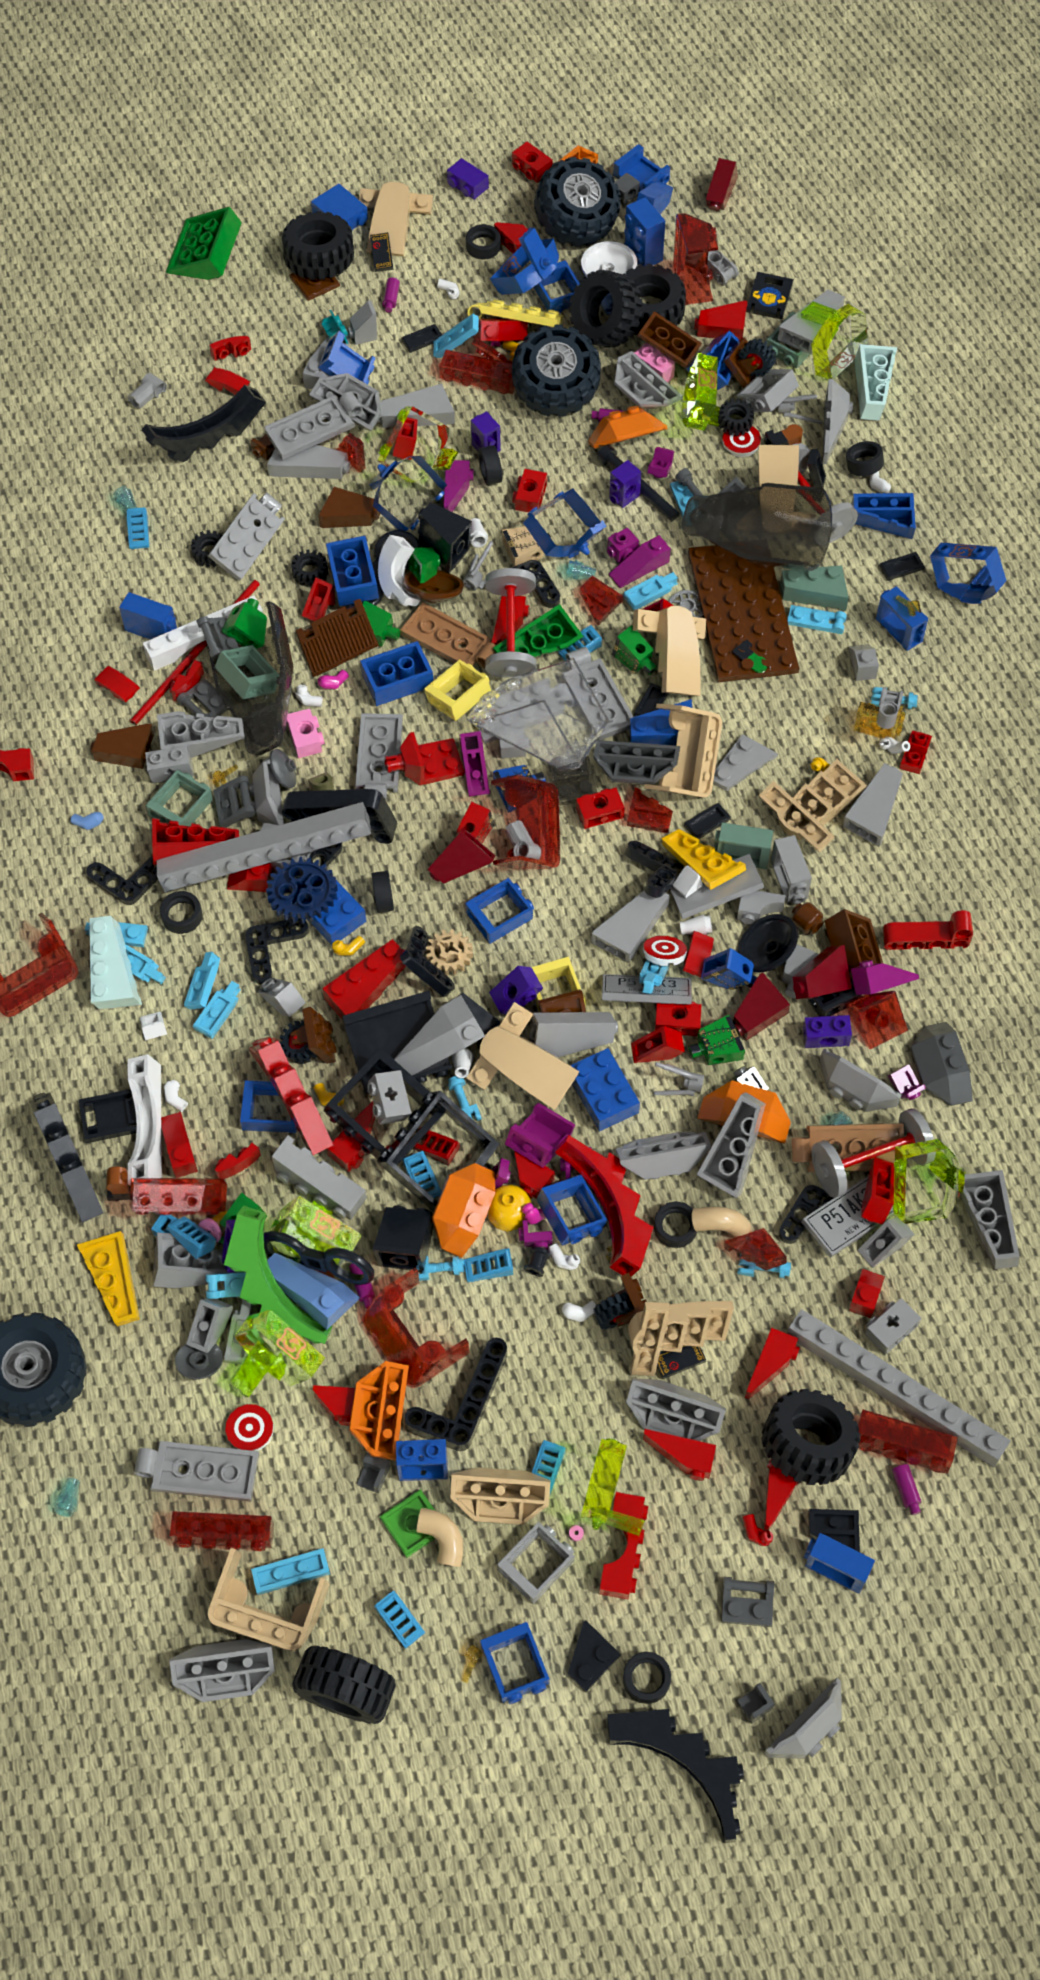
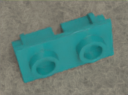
M329 310L331 316L324 318L321 322L329 339L338 331L347 336L348 332L339 316H334L332 310Z

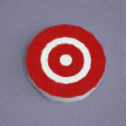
M753 426L748 433L745 431L744 435L739 433V436H735V433H732L731 436L729 431L723 433V447L734 456H751L759 449L761 436L759 431Z
M655 936L645 941L643 944V954H645V958L649 962L656 965L668 966V963L678 965L685 960L687 948L677 938Z
M246 1404L236 1408L230 1414L226 1421L225 1432L229 1443L235 1449L259 1451L269 1444L274 1432V1424L271 1415L265 1408L256 1404Z

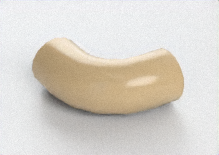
M726 1207L694 1208L692 1211V1222L697 1232L720 1230L728 1232L736 1239L745 1238L750 1233L751 1224L749 1220L736 1210Z
M421 1508L417 1523V1533L431 1535L438 1541L437 1563L461 1567L463 1538L458 1526L443 1513Z

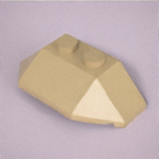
M478 1467L452 1473L450 1499L473 1521L524 1525L549 1506L551 1480L528 1471Z

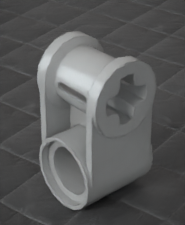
M710 250L707 253L705 270L719 284L724 286L731 278L738 277L739 271L736 265L729 261L720 251Z
M886 687L882 688L877 715V724L881 728L889 729L895 725L904 691L895 692L886 690Z

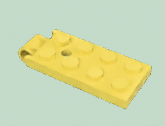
M497 299L487 301V303H475L468 308L467 312L468 316L473 314V308L477 307L480 309L479 319L488 314L554 327L555 324L561 325L564 315H559V311L548 310V312H543L541 308L534 306L522 308L523 305L519 303L506 305L504 301Z

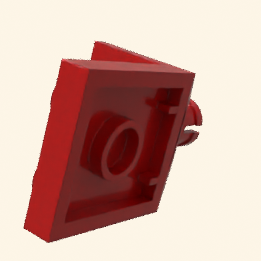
M410 732L400 746L399 754L384 756L387 773L403 770L405 776L418 785L430 784L465 775L454 738L418 745L414 732Z

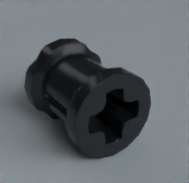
M531 1247V1256L528 1264L524 1266V1271L538 1277H543V1268L546 1260L550 1259L551 1254L543 1248Z

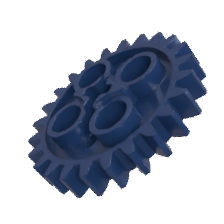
M302 857L299 858L298 862L291 858V864L288 865L282 862L283 869L276 867L277 874H270L271 880L267 881L268 888L266 889L268 903H271L272 910L277 911V916L284 914L286 921L292 917L293 923H296L298 918H301L303 924L306 918L314 922L313 916L316 915L321 919L322 911L329 913L328 906L334 907L333 900L337 899L336 892L338 887L332 870H327V864L320 866L319 860L312 863L311 857L306 862H303ZM305 901L310 902L309 904H302Z

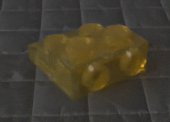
M860 702L854 731L878 738L892 737L895 739L896 735L900 736L906 712H903V706H900L895 725L892 728L884 729L877 724L879 707L871 703Z

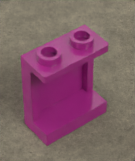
M537 1103L532 1114L520 1126L514 1124L510 1128L505 1145L544 1168L556 1155L555 1150L557 1146L568 1135L572 1136L575 1124L544 1105Z

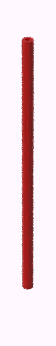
M253 580L233 604L249 598L260 586L259 582ZM206 640L198 643L132 717L131 723H135L137 726L167 692L172 682L176 681L178 675L182 674L208 645Z

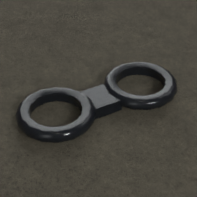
M393 530L378 538L374 545L376 560L372 563L379 599L367 602L377 606L384 596L378 577V563L381 550L389 535L403 537L413 548H421L418 539L412 533L404 530ZM349 604V605H344V606H345L346 608H349V607H351V606H353V605H355V604Z
M268 1231L263 1233L264 1249L269 1257L277 1253L307 1268L325 1273L330 1271L334 1276L351 1284L366 1285L374 1279V1269L370 1263L355 1252L336 1247L322 1252L307 1248L298 1239L283 1232ZM275 1241L288 1245L300 1257H290L281 1253L273 1247L271 1242ZM333 1259L347 1260L359 1267L363 1274L359 1275L348 1272L338 1266Z

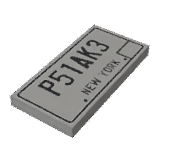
M603 974L602 1000L691 1004L692 1002L691 978L664 977L662 984L654 986L653 992L649 994L643 993L644 984L639 983L640 976Z
M869 1176L847 1189L844 1195L827 1202L801 1221L829 1258L881 1225L876 1222H869L861 1217L862 1202ZM895 1200L885 1221L899 1213L902 1209Z

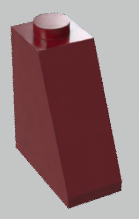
M718 158L706 197V204L711 210H724L738 179L737 163L735 161Z
M463 827L430 864L427 870L435 881H441L444 884L491 864L496 855Z
M845 945L827 947L792 977L796 999L813 998L852 989Z
M764 973L759 974L734 1015L733 1024L739 1037L742 1036L746 1041L787 1015L790 1004Z

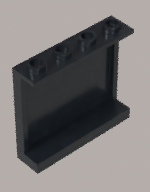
M429 991L342 1016L358 1071L380 1048L394 1059L410 1040L416 1036L426 1022L432 1018L435 1013ZM447 1057L412 1076L420 1083L427 1081L426 1077L435 1075L436 1078L449 1075L448 1071L453 1067L452 1064L450 1065ZM376 1065L361 1079L365 1095H369L367 1085L373 1075L384 1073Z

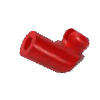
M754 1514L742 1517L746 1534L750 1541L760 1546H768L773 1541L774 1537L771 1531H765L757 1527Z

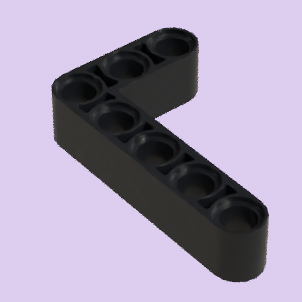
M375 789L292 791L287 793L282 809V815L287 819L300 820L363 802L370 819L371 833L376 841L383 844L392 843L398 824L384 796Z
M497 1337L487 1342L455 1420L420 1407H412L407 1410L404 1417L407 1430L427 1440L446 1439V1446L453 1450H467L472 1444L507 1359L506 1342ZM500 1348L503 1352L500 1355H493L491 1350ZM486 1369H491L494 1373L486 1377L482 1375V1372ZM475 1391H483L485 1393L482 1398L473 1397ZM468 1412H473L476 1415L473 1420H466L463 1416ZM413 1417H419L422 1419V1422L418 1425H412L410 1420ZM440 1425L445 1429L442 1433L437 1434L432 1431L433 1427ZM458 1434L467 1436L464 1442H457L454 1438Z

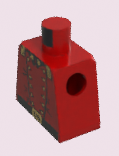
M471 801L456 834L464 827L477 840L483 843L494 826L491 810Z

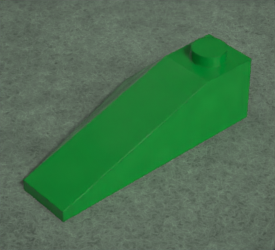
M559 604L515 633V652H522L537 657L566 649L582 639L583 635ZM507 639L493 647L496 653L507 652Z

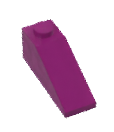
M446 460L445 483L447 486L445 487L444 508L451 512L454 511L469 489L470 481L474 480V469H470V460Z
M658 535L638 547L610 572L609 576L619 588H622L669 563L671 548Z
M481 731L462 733L459 735L469 797L490 794Z
M873 960L859 962L860 966L851 968L856 995L874 994L919 979L918 974L884 963H873Z

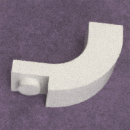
M389 535L381 550L378 563V577L381 588L388 599L397 600L404 606H417L421 600L410 593L403 585L405 566L415 549L403 537Z

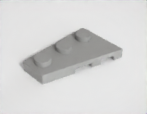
M742 734L716 768L713 784L728 791L746 779L747 776L777 758L778 753Z

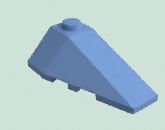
M274 1253L267 1260L271 1272L283 1292L326 1330L360 1298L343 1282L307 1268L282 1255Z

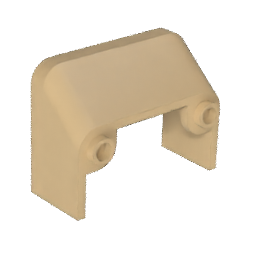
M656 704V708L670 711L669 724L673 729L678 730L676 746H680L678 765L673 768L672 772L669 771L659 780V786L645 784L644 788L695 797H708L713 788L721 735L722 719L720 715L681 705Z
M230 1548L208 1609L210 1622L217 1627L288 1651L301 1649L317 1623L330 1583L320 1577L312 1603L298 1605L292 1614L291 1620L245 1605L248 1596L247 1586L242 1581L233 1578L242 1554L236 1549Z

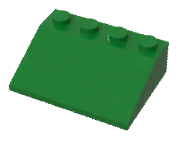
M230 206L185 220L166 273L205 280L223 276L242 224Z

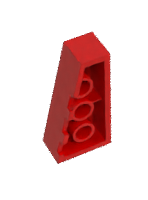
M152 818L153 865H157V860L237 838L239 837V829L216 826L206 829L201 827L200 824L192 823L191 826L179 825L178 821H170L168 824L160 823V819Z
M393 939L322 988L324 1000L341 1019L344 1015L368 1009L404 970L406 966L400 960V946Z

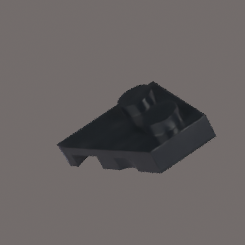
M809 1509L810 1537L817 1540L819 1534L822 1533L860 1552L859 1510Z
M586 1620L583 1622L568 1671V1676L585 1692L621 1656Z

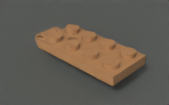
M424 602L400 629V635L413 642L418 641L420 646L454 664L458 660H462L466 664L469 663L471 665L476 662L485 668L486 658L496 654L493 649L496 645L492 643V638ZM462 644H463V645H465L466 647H465V648H459V645H462Z
M904 1124L807 1125L806 1129L809 1131V1138H792V1162H809L808 1172H815L811 1155L812 1146L815 1143L825 1140L831 1145L837 1144L839 1147L837 1153L842 1160L904 1137ZM904 1147L877 1156V1158L896 1164V1170L905 1169ZM873 1158L844 1169L845 1171L870 1170Z

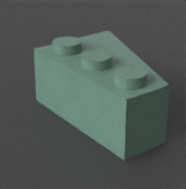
M842 565L782 570L780 587L783 600L807 605L809 603L820 605L824 608L831 607L846 611L849 597Z

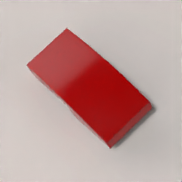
M235 336L209 344L211 357L214 361L225 359L231 353L235 358L240 355L244 356L251 350L250 338L248 336Z
M216 367L213 368L205 379L208 384L220 392L225 388L234 395L244 385L249 386L250 381L238 374Z
M194 660L192 666L188 667L186 675L179 674L176 681L172 682L170 693H172L173 701L177 702V697L182 692H187L198 684L204 674L202 662Z
M107 666L94 679L99 686L109 690L114 697L124 702L131 699L140 689L136 683L110 666Z
M912 730L908 740L910 749L904 753L899 769L920 775L932 739L931 735Z
M697 931L692 933L689 950L684 960L683 971L701 977L704 959L711 956L714 938Z
M252 1142L248 1147H244L239 1152L238 1158L229 1154L226 1158L220 1159L214 1169L216 1177L219 1180H223L249 1167L261 1156L259 1147Z

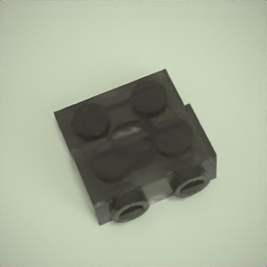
M576 754L569 760L563 761L561 758H556L547 764V772L557 806L576 803V799L583 795L598 793L589 756L583 757L582 754Z

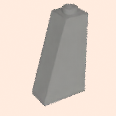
M831 290L825 291L780 325L778 341L812 355L843 311L845 296Z
M442 384L380 401L382 415L377 423L381 422L383 428L397 427L396 424L399 416L417 419V426L449 425L455 423V412Z
M315 445L282 460L275 449L267 466L269 476L342 479L344 473L349 472L350 462H348V455L345 452Z
M884 763L845 815L843 827L880 847L903 773L896 767Z
M643 891L596 928L592 933L591 943L629 963L667 908L669 895L665 893L663 896L655 898Z
M611 1012L533 1013L529 1041L556 1057H561L613 1043L614 1034L618 1032V1023L614 1020Z

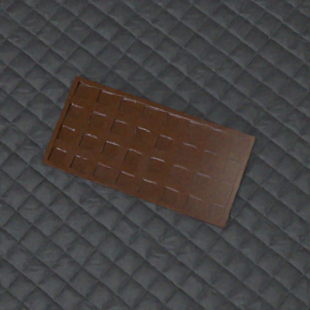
M767 540L688 548V556L703 618L706 619V633L718 682L799 673V665ZM747 639L753 644L750 649L758 656L765 658L762 659V664L767 666V670L763 673L751 670L754 662L748 658L741 661L732 654V651Z

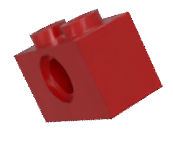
M528 141L512 152V166L514 169L520 170L529 180H533L536 183L540 182L542 175L553 164V159Z
M524 468L523 475L518 477V491H514L512 503H515V510L529 513L535 507L538 509L541 507L547 487L546 472Z
M617 788L603 789L598 793L586 794L576 799V810L584 829L624 818L625 807Z
M691 1002V1004L657 1003L655 1030L666 1026L682 1032V1036L697 1037L701 1026L702 1004H696L695 1002ZM679 1015V1016H682L683 1018H682V1019H676V1018H674V1016Z

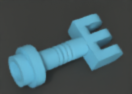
M874 687L872 689L873 695L871 700L873 701H871L870 707L879 708L882 693L881 687ZM909 692V696L902 697L901 704L908 705V709L917 707L918 695Z
M457 1076L448 1079L449 1084L447 1086L449 1090L455 1091L460 1108L469 1117L472 1118L471 1114L474 1113L477 1121L482 1120L477 1104L469 1106L463 1090V1086L466 1084L465 1080Z
M741 1251L740 1257L749 1258V1260L740 1259L739 1265L748 1268H738L737 1274L754 1277L755 1270H768L779 1273L780 1278L790 1276L791 1262H787L786 1259H782L781 1263H768L756 1260L757 1252Z
M427 1256L425 1270L422 1271V1274L413 1275V1281L429 1280V1273L439 1271H454V1275H460V1272H464V1260L454 1256L451 1262L429 1264ZM418 1265L416 1266V1270H413V1272H418V1270H420Z

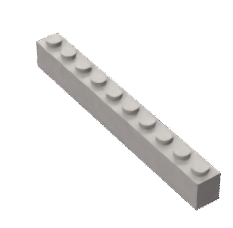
M363 802L159 859L157 860V878L164 892L370 835V819Z
M801 1309L790 1325L787 1334L797 1337L799 1345L992 1467L996 1466L1011 1440L806 1311Z

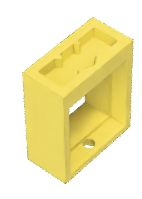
M458 660L429 684L424 691L431 705L457 721L491 692V688L489 685L490 680L485 673H480L471 664ZM463 679L473 684L457 700H453L446 695Z
M569 957L532 967L540 983L566 975L572 991L581 989ZM539 992L537 994V997L535 998V1002L540 1013L538 1000H542V997Z

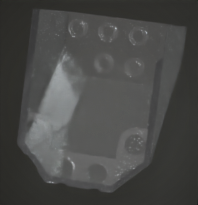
M574 658L505 680L497 689L484 694L466 717L470 723L561 771L567 769L575 770L582 765L583 760L590 753V749L597 742L598 737L604 732V728L609 722L608 717Z

